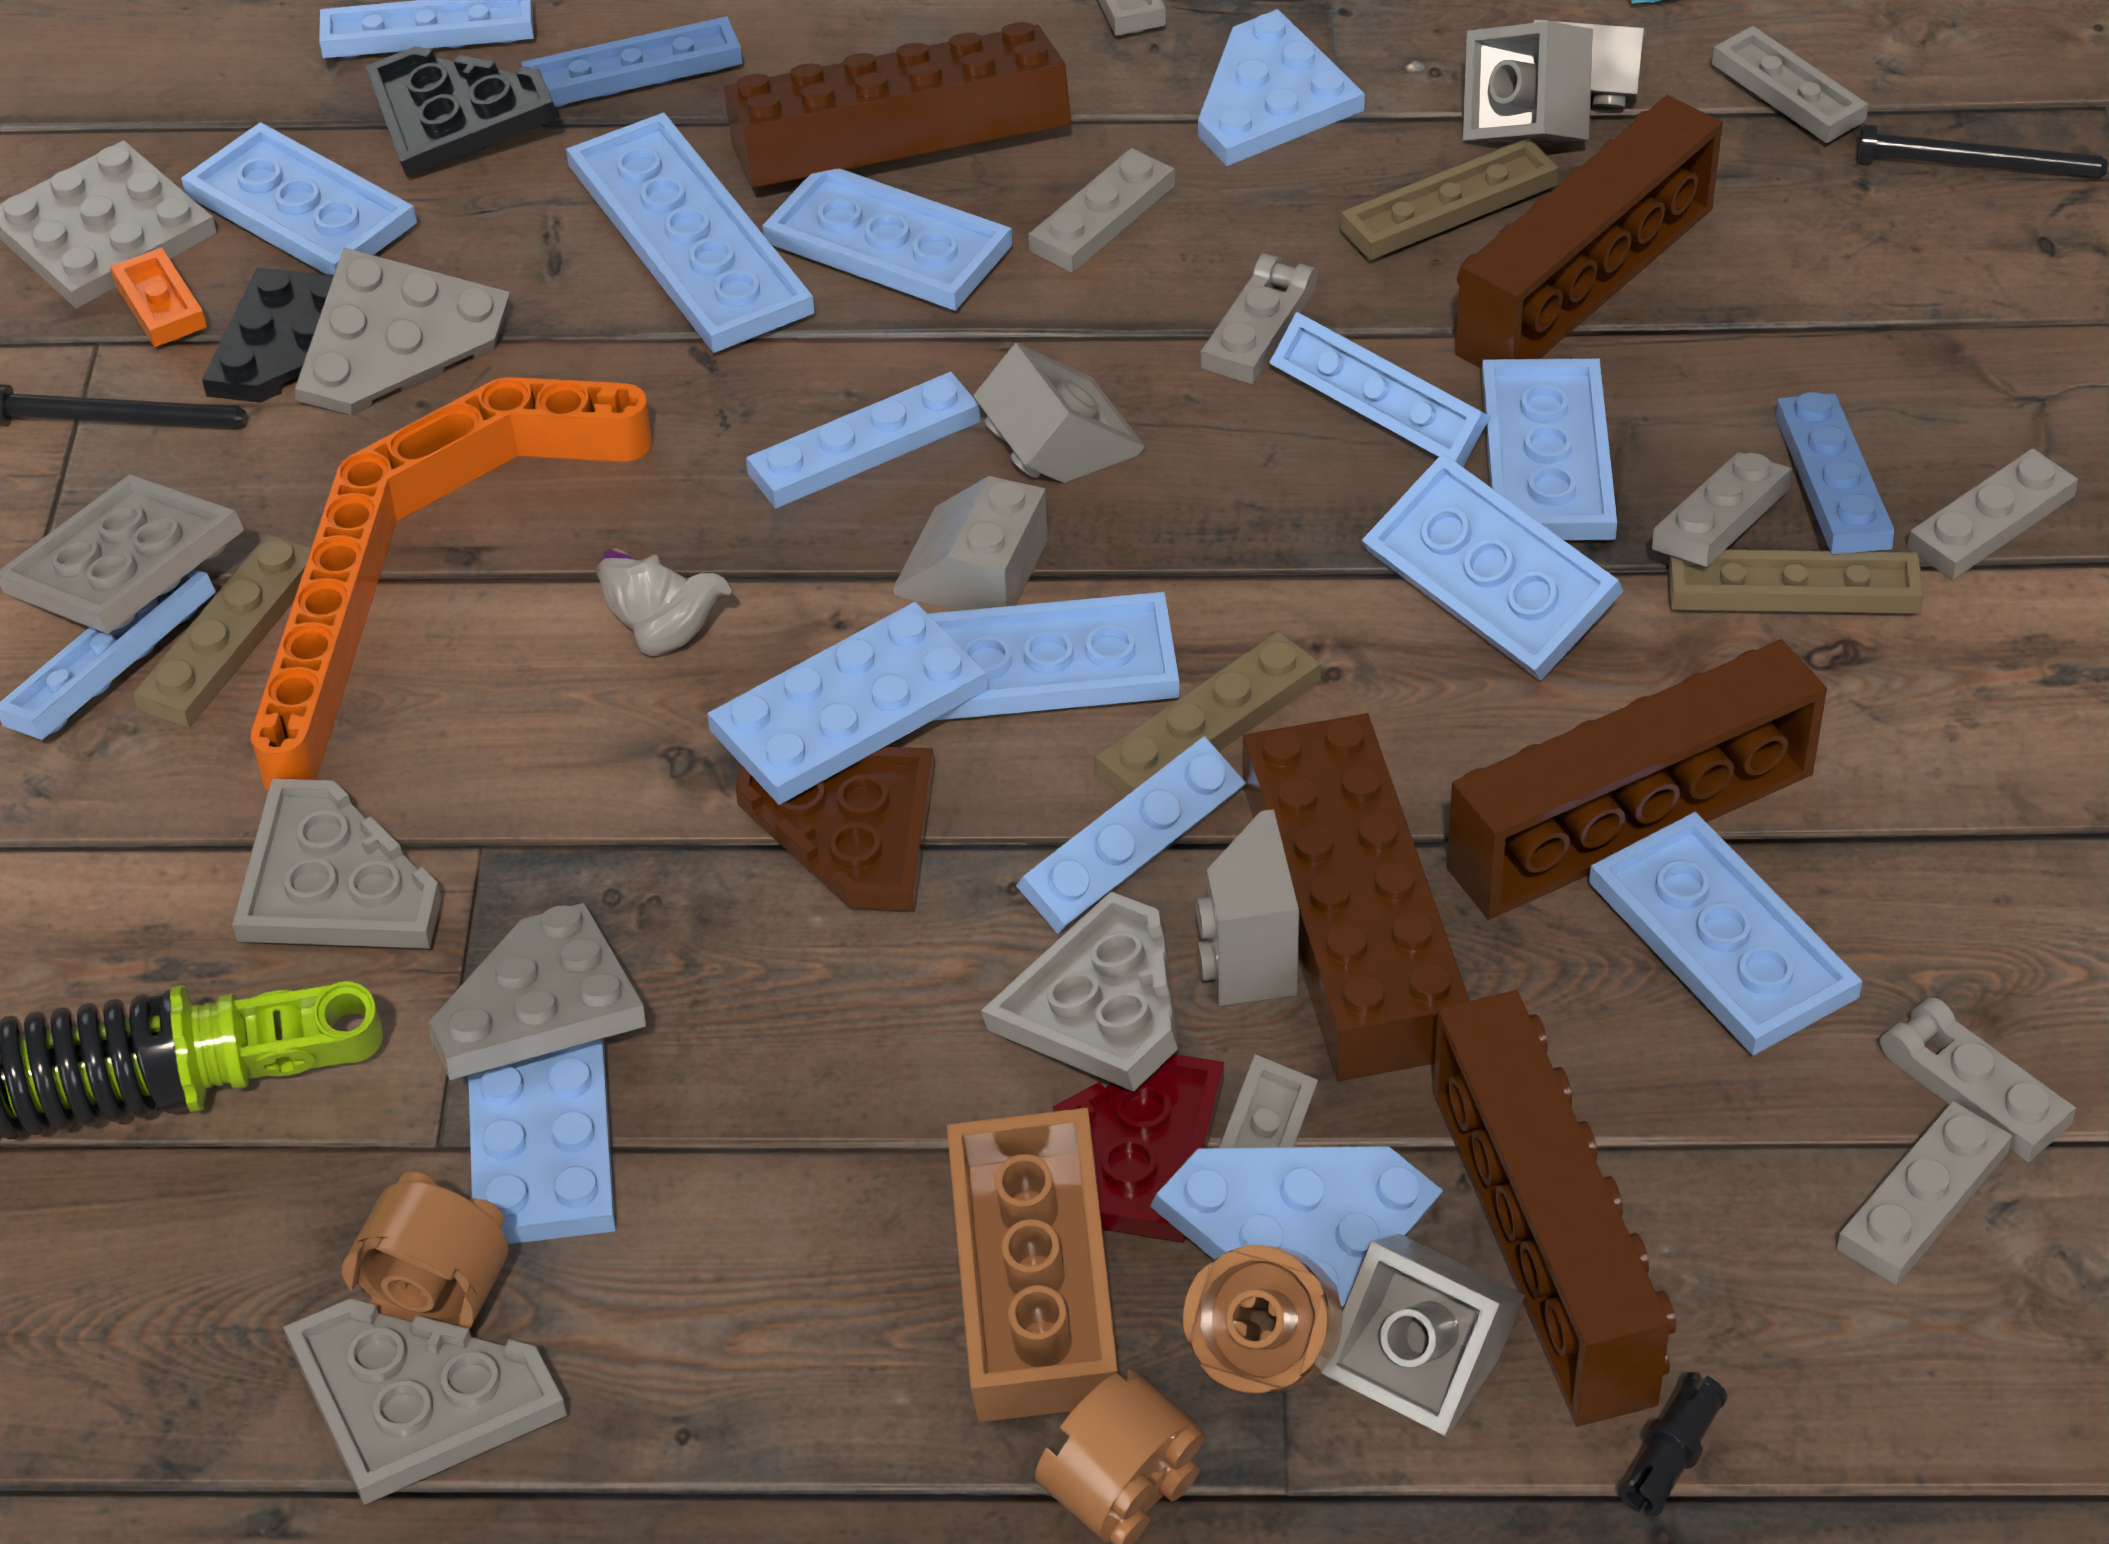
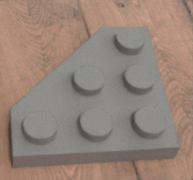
M343 248L295 387V401L353 415L371 407L372 400L398 388L404 392L443 374L444 367L470 355L473 359H476L494 351L509 305L510 292Z
M272 779L232 926L237 942L430 949L441 903V894L438 882L423 867L417 869L402 854L400 844L371 816L365 818L351 804L349 794L335 781Z
M1110 892L981 1010L987 1030L1134 1092L1178 1050L1166 932L1159 909Z
M584 903L573 906H555L546 910L543 914L521 919L428 1022L433 1048L449 1080L646 1027L643 1003Z
M351 1298L283 1327L292 1353L363 1505L567 1416L564 1400L534 1345L510 1339L506 1346L471 1337L470 1331L467 1328L417 1315L413 1322L378 1313L377 1306Z

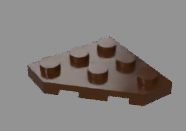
M885 746L780 805L740 764L736 783L738 805L849 908L914 911L934 771L933 748Z

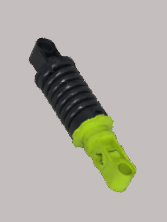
M338 982L332 985L296 991L277 990L237 1000L235 994L231 993L219 995L216 1003L208 1002L204 1003V1005H194L186 987L175 986L162 995H137L130 1003L129 1017H127L124 1003L117 998L110 999L104 1004V1021H101L99 1009L93 1003H85L78 1008V1025L75 1024L74 1016L69 1008H56L51 1014V1029L49 1028L46 1016L42 1012H31L24 1020L25 1034L17 1017L13 1015L5 1016L0 1020V1137L8 1140L16 1139L25 1130L30 1134L40 1135L47 1132L51 1125L57 1130L65 1131L73 1128L77 1121L87 1127L95 1126L102 1121L103 1117L113 1123L120 1122L128 1117L129 1113L138 1118H144L154 1112L156 1105L158 1111L162 1110L168 1114L190 1110V1112L204 1110L207 1088H211L214 1085L224 1086L226 1083H229L233 1089L248 1087L249 1079L289 1076L308 1069L364 1061L374 1055L379 1049L383 1040V1026L371 993L362 985L354 982ZM347 1014H360L365 1017L363 1022L353 1030L338 1031L333 1029L338 1019ZM280 1028H282V1039L280 1037Z

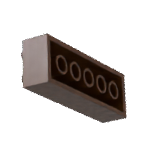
M1026 22L1008 24L1002 28L1001 32L986 35L970 32L960 33L952 36L949 42L930 46L923 43H909L900 46L894 53L879 56L869 53L853 54L846 57L843 63L828 66L813 63L802 64L792 68L790 73L771 77L764 74L746 75L738 79L736 84L723 86L732 146L752 188L804 178L813 173L838 168L844 170L1072 124L1065 62L1038 24L1032 25Z
M1666 95L1648 111H1642L1635 118L1634 122L1616 138L1607 140L1599 152L1585 164L1572 169L1561 184L1546 196H1540L1533 203L1531 209L1513 224L1504 226L1496 238L1477 254L1469 255L1462 263L1457 275L1459 299L1458 312L1454 321L1455 328L1457 329L1455 355L1481 369L1482 360L1541 359L1713 209L1723 122Z
M1780 639L1757 650H1748L1736 659L1709 671L1693 674L1681 683L1654 695L1640 697L1632 701L1628 706L1601 718L1582 722L1573 730L1541 744L1529 745L1517 754L1488 767L1474 769L1462 778L1452 782L1447 870L1484 916L1490 920L1590 875L1591 865L1693 812H1696L1707 823L1812 776L1827 687L1793 650Z
M1365 713L1244 734L1243 780L1246 782L1243 787L1253 819L1263 810L1274 809L1299 907L1298 961L1337 1082L1435 1064L1438 1009L1470 1000L1369 714Z
M1518 990L1438 1009L1433 1095L1517 1291L1525 1294L1523 1305L1575 1426L1579 1427L1659 1405L1663 1375L1669 1374L1670 1371L1667 1352L1669 1334H1673L1676 1331V1320L1668 1295L1663 1290L1655 1291L1648 1276L1649 1261L1642 1238L1637 1232L1629 1234L1622 1219V1199L1615 1180L1612 1176L1603 1177L1596 1163L1597 1147L1591 1127L1586 1121L1578 1122L1571 1108L1572 1093L1567 1075L1562 1067L1553 1068L1547 1056L1548 1043L1543 1023L1537 1014H1528Z

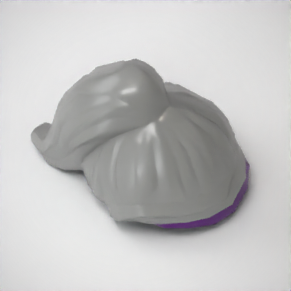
M613 548L606 550L602 554L601 562L597 564V576L600 580L603 597L608 608L623 624L633 630L635 643L640 652L651 657L665 655L686 645L704 627L710 609L718 596H729L733 591L731 585L716 573H700L686 579L671 569L662 566L656 554L637 561L631 558L627 552Z

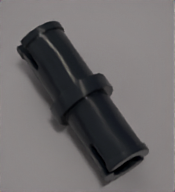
M1687 1373L1662 1419H1655L1649 1424L1643 1438L1646 1446L1626 1480L1618 1488L1620 1498L1633 1510L1640 1512L1645 1500L1648 1499L1650 1502L1645 1509V1514L1650 1517L1660 1515L1664 1509V1503L1684 1469L1692 1468L1697 1464L1703 1452L1700 1442L1719 1409L1726 1403L1728 1396L1725 1389L1713 1378L1706 1376L1698 1391L1696 1386L1701 1379L1700 1373Z

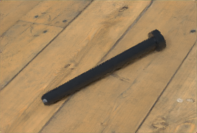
M1862 124L1857 153V163L1872 164L1874 156L2092 178L2106 175L2108 160L2099 155L1877 134V125Z
M0 384V425H9L13 417L239 429L246 425L247 420L246 411L239 406L14 394L11 385Z

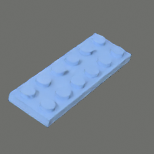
M664 112L566 148L570 169L712 353L815 313L812 294Z

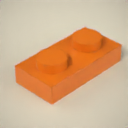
M162 247L109 266L115 286L154 347L179 340L186 335L207 328L202 308Z

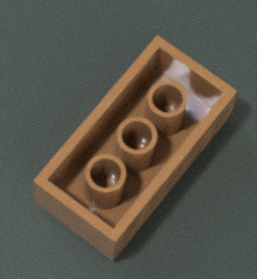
M1088 1108L947 1124L970 1387L978 1422L1071 1412L1102 1381L1115 1373H1119L1094 1146Z

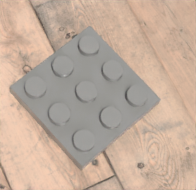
M124 140L102 149L98 154L67 170L56 173L42 183L20 194L11 196L0 204V240L76 309L116 288L109 266L161 247L170 259L217 234L213 216Z
M129 474L0 569V587L4 594L109 634L111 631L129 624L134 619L136 612L157 596L175 589L181 582V578L203 561L210 560L222 553L226 544L243 532L244 528L235 510Z

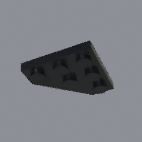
M415 46L365 66L399 161L407 177L424 170L434 169L442 163L473 151L485 149L493 143L524 131L536 129L546 122L559 118L539 69L521 66L517 73L499 70L495 61L458 55L454 61L435 57L432 49Z
M257 267L202 379L206 397L261 403L281 394V384L299 377L334 275Z

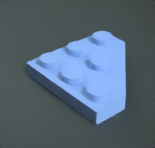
M1277 9L1233 26L1198 118V137L1226 166H1229L1364 111L1365 93Z
M1389 1146L1198 1148L1159 1190L1150 1207L1214 1260L1231 1250L1246 1245L1285 1248L1308 1257L1321 1267L1336 1284L1343 1310L1371 1241L1396 1234L1407 1236L1437 1202L1443 1190Z

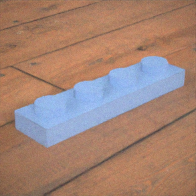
M414 0L320 9L319 42L323 58H354L365 54L399 53L414 46L426 49L440 47L460 48L472 44L513 43L518 40L534 39L532 0Z
M1298 312L1295 313L1269 362L1273 366L1438 457L1444 453L1462 467H1464L1491 417Z
M948 372L747 456L748 475L776 509L981 422L980 405L954 374Z
M193 569L181 578V582L175 589L157 596L136 612L134 619L129 624L113 630L109 634L91 627L86 629L0 701V721L3 727L40 740L61 729L73 713L92 697L107 690L113 679L133 662L148 655L160 639L178 624L190 619L196 613L197 608L216 593L208 574Z
M1203 736L1026 873L1017 883L1016 887L1059 935L1096 906L1106 895L1114 892L1237 795L1246 782L1211 742Z

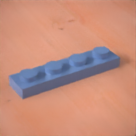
M727 16L521 62L523 67L540 70L555 107L565 106L571 102L602 95H615L621 91L651 84H664L674 79L705 72H717L723 68L743 64L741 46Z
M1809 392L1797 397L1777 398L1776 420L1831 554L1892 549L1894 527L1836 393L1822 394Z

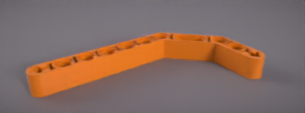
M519 377L498 378L361 449L341 462L337 469L251 729L250 740L261 781L266 790L269 791L272 779L316 780L397 521L518 456L627 462L642 458L650 451L653 444L647 398L641 388L633 384Z

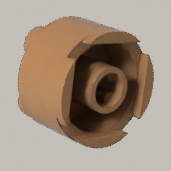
M416 1171L405 1172L396 1184L390 1185L381 1193L342 1264L344 1282L351 1292L358 1282L371 1296L368 1303L376 1305L380 1314L413 1322L417 1315L470 1330L508 1257V1243L501 1230L505 1217L500 1209L486 1200L476 1198L468 1200L457 1193L439 1187L434 1180L423 1173Z
M1246 1245L1219 1256L1196 1275L1187 1292L1183 1308L1185 1335L1201 1367L1212 1379L1221 1385L1245 1393L1283 1392L1309 1384L1324 1370L1333 1358L1342 1333V1308L1336 1284L1321 1267L1308 1257L1293 1250L1279 1247ZM1269 1304L1268 1310L1271 1315L1276 1317V1325L1274 1330H1264L1260 1335L1261 1326L1251 1321V1313L1254 1308H1266Z
M1128 1369L1127 1380L1119 1373L1109 1376L1073 1409L1059 1427L1069 1436L1067 1442L1058 1456L1046 1447L1037 1465L1035 1480L1102 1541L1112 1542L1113 1544H1134L1150 1522V1516L1146 1512L1163 1496L1171 1502L1176 1501L1195 1481L1200 1467L1191 1459L1201 1447L1205 1436L1201 1433V1427L1134 1369Z

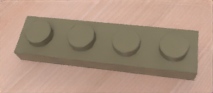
M1526 138L1341 212L1340 229L1369 260H1373L1557 186L1559 167L1530 138Z
M267 534L133 692L137 709L190 728L292 605L311 548Z
M1724 550L1707 567L1671 555L1669 557L1668 567L1672 610L1857 613L1921 612L1923 589L1918 552H1856L1832 555L1830 551Z
M1277 631L1094 756L1095 774L1123 797H1126L1203 736L1219 752L1320 682L1321 663Z

